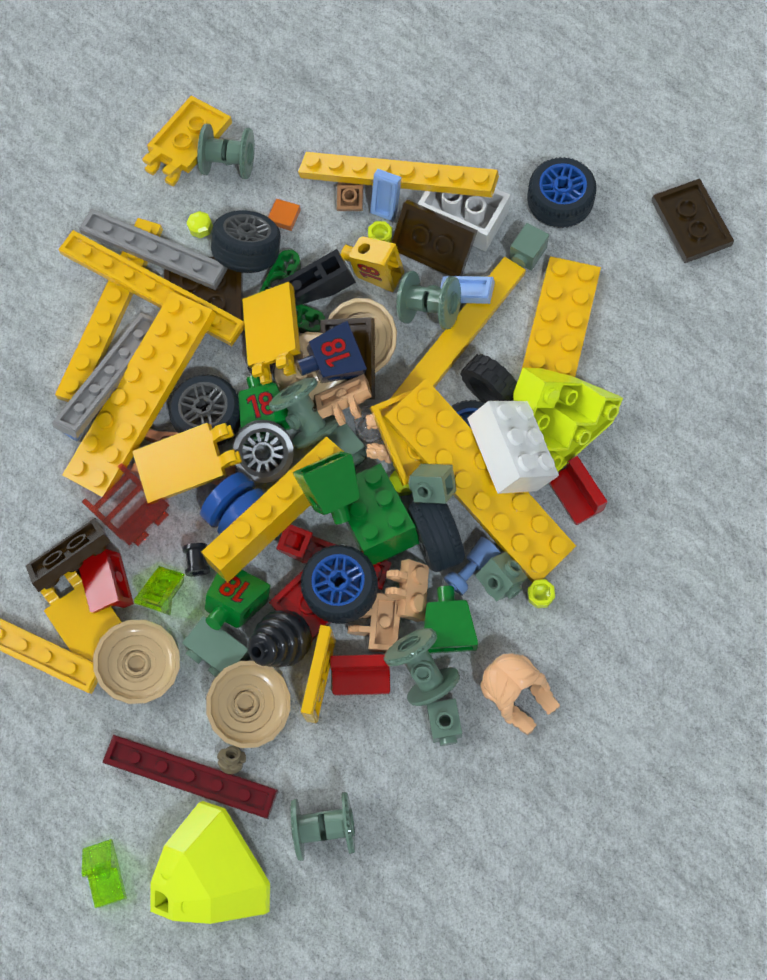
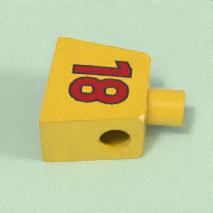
M362 236L354 247L346 244L341 251V256L345 261L351 263L354 273L358 278L390 292H394L405 272L397 246L394 243Z

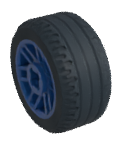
M556 157L555 159L552 158L551 160L544 161L534 170L529 180L527 201L530 211L536 219L550 227L568 228L569 226H575L586 219L593 208L597 191L596 180L591 170L585 164L573 158Z
M332 545L316 552L308 560L301 576V590L307 605L316 616L327 622L344 624L359 619L371 609L378 593V579L373 564L363 552L347 545ZM340 581L344 582L341 585H339V587H336L338 584H340Z

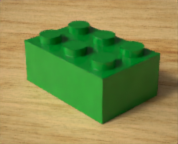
M380 463L356 474L360 497L357 501L346 505L351 517L346 524L359 550L374 565L418 545L419 540L416 527L382 464Z

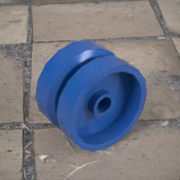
M238 472L223 480L206 498L201 507L200 515L211 527H218L217 531L220 535L265 492L262 489H254V482L245 473Z

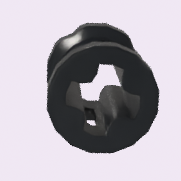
M191 543L182 547L187 561L186 576L197 577L210 573V568L207 566L206 559L201 552L207 547L206 543Z

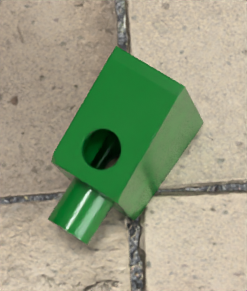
M339 451L293 472L295 479L315 512L323 515L331 513L336 525L343 524L351 519L346 505L357 501L360 497L352 454Z
M453 586L438 587V602H428L426 605L424 628H431L437 634L435 643L428 649L429 653L477 651L478 640L467 600H455Z

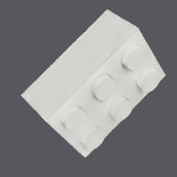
M496 188L492 198L425 191L418 204L478 230L473 246L487 251L509 212L510 194Z
M488 401L467 418L498 494L538 491L559 476L528 401Z

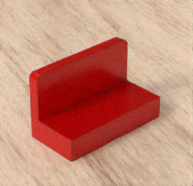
M578 456L570 459L566 469L558 473L559 476L548 483L575 525H579L604 511L607 505V499Z
M105 549L102 553L96 556L91 555L83 561L79 571L91 613H97L110 606L126 608L134 604L119 552Z
M384 654L330 656L333 695L390 694V666L385 663Z

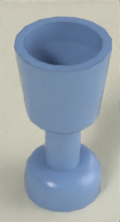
M480 537L467 555L469 562L458 574L455 572L448 573L444 577L445 582L449 586H453L454 591L463 596L468 590L466 581L476 570L480 571L491 558L500 555L501 552L488 539Z

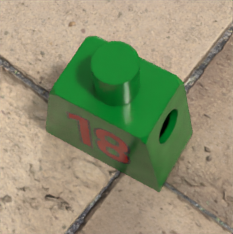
M252 375L247 377L249 389L238 393L241 428L252 421L270 420L281 425L286 431L292 429L285 419L289 412L287 408L279 411H271L269 408L270 401L280 393L276 383L271 382L262 385L260 383V376L256 378ZM260 432L261 438L265 436L266 432ZM256 433L251 435L253 439H257Z
M241 570L228 583L217 573L207 591L205 599V610L210 613L205 620L207 625L214 630H219L226 622L235 628H240L267 604L271 585L244 570Z

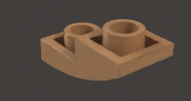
M338 182L337 211H363L364 185Z

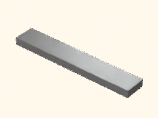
M92 208L79 228L83 235L214 290L217 289L227 271L226 267L212 258Z
M142 312L138 315L53 420V428L76 439L80 436L110 398L111 394L117 389L129 361L152 325L154 317Z

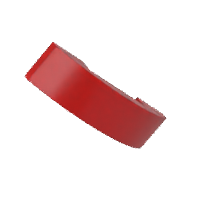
M290 524L282 532L276 550L307 564L308 560L316 552L336 544L312 536V532ZM386 560L373 565L378 579V589L380 590L383 588L387 571H389L392 564Z

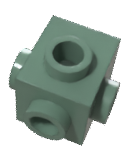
M507 552L491 558L475 575L485 587L486 592L496 602L505 597H508L509 600L514 598L522 591L523 588L520 585L528 578L522 571L521 566Z

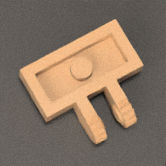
M362 374L315 395L317 411L322 419L334 415L338 424L342 426L346 424L342 410L350 407L352 416L358 419L362 417L358 404L371 398L372 395L366 376Z
M407 559L401 561L400 571H387V579L399 582V588L390 587L385 589L387 597L398 600V617L415 622L425 621L429 575L428 565Z
M377 593L372 609L360 617L365 619L371 618L370 626L350 625L348 626L347 633L360 636L370 635L369 651L386 652L389 647L399 640L400 617L397 616L398 600L387 597L383 593Z

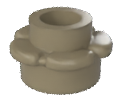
M236 746L223 748L217 755V759H219L218 765L224 773L236 774L243 768V763L246 762V754L243 751L241 752L240 748Z

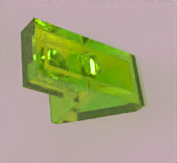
M158 566L135 597L134 603L170 616L172 599L183 585L185 574Z
M113 839L83 848L81 875L83 878H88L94 907L98 909L127 899Z

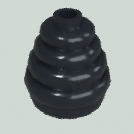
M290 610L270 612L257 624L248 640L247 650L249 656L256 664L276 668L293 666L304 658L311 646L312 634L306 620L297 612Z

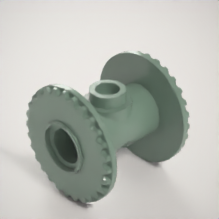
M204 124L200 131L197 150L200 173L208 175L212 162L225 165L235 164L240 167L242 179H249L255 154L253 130L245 128L241 141L214 138L211 124Z
M408 271L405 273L399 284L396 300L399 320L408 324L414 319L417 311L438 314L441 328L451 329L457 320L461 305V287L458 278L449 276L441 289L436 285L422 287L417 272Z
M307 377L291 384L278 393L269 403L271 411L287 408L289 412L285 418L286 422L293 430H301L292 441L296 449H303L316 444L330 435L339 425L334 415L322 419L317 408H313L314 403L308 394L318 384L314 377Z
M423 628L407 634L389 647L384 654V661L388 666L405 664L416 684L407 694V700L413 706L427 705L437 701L453 690L459 682L458 680H460V674L456 668L448 667L439 670L428 649L437 639L436 632L431 628Z
M342 792L341 794L342 809L301 815L298 799L291 800V831L298 861H304L305 859L304 843L346 838L349 854L355 853L354 819L347 792Z

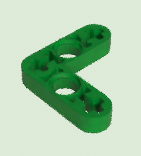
M284 250L279 254L260 292L269 289L273 281L277 279L283 280L301 269L300 257L294 250ZM290 259L293 260L294 264H289L286 269L284 262H289ZM302 304L296 306V311L298 312V332L321 333L320 320H325L323 313ZM315 320L319 321V325L315 324L313 328L310 327V322L314 323Z

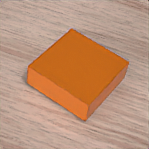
M276 198L268 218L278 227L292 231L301 211L300 205Z

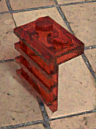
M120 463L117 467L125 475L94 506L86 498L82 503L131 549L134 545L140 546L149 537L150 534L147 532L154 525L160 526L168 518L169 514L167 511L170 505L163 498L154 504H149L146 500L119 528H116L111 521L141 491L144 492L142 482ZM129 480L137 485L106 517L99 511Z

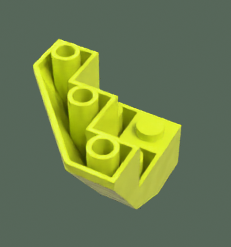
M522 368L513 392L514 401H528L532 408L533 415L544 436V441L554 460L557 471H560L570 459L579 454L614 422L623 400L617 394L576 377L543 368Z
M205 801L199 802L164 845L151 880L150 912L172 921L205 924L264 915L270 912V882L225 808Z

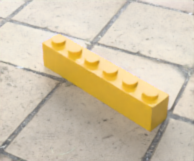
M327 436L201 551L208 564L227 583L310 506L293 472L339 451L344 452Z

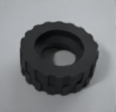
M476 354L461 370L460 375L466 387L480 401L485 403L488 401H514L513 392L517 381L504 366L491 357Z

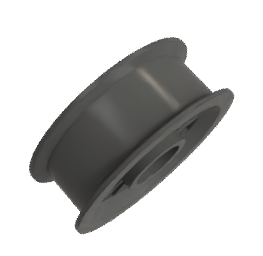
M256 420L246 424L239 430L233 442V449L235 452L239 451L242 459L241 463L235 465L239 472L245 473L254 482L268 483L281 478L292 464L294 450L291 438L281 425L273 421ZM260 432H266L264 439H261ZM256 433L258 440L255 441L251 435ZM270 433L275 435L270 441L268 440ZM278 439L281 441L280 444L273 445ZM246 440H248L252 445H248V444H244V443H245ZM260 445H267L271 452L267 457H259L255 453L256 448ZM242 449L249 450L251 452L242 454ZM283 449V453L276 452V450ZM253 457L248 463L245 461V459ZM273 457L280 458V462L278 463ZM255 462H258L256 469L251 467ZM271 462L275 467L270 469L268 463ZM262 464H265L266 470H260Z

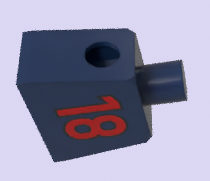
M348 321L309 341L307 346L309 356L296 360L301 376L316 371L320 383L356 378L364 374L367 369Z

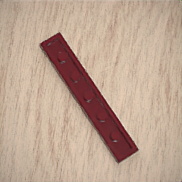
M116 735L112 736L102 762L268 820L278 794L277 789L224 773L223 771Z

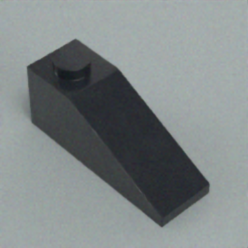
M335 249L270 286L269 289L289 281L294 287L295 304L298 306L333 296L353 285L356 281L338 249Z

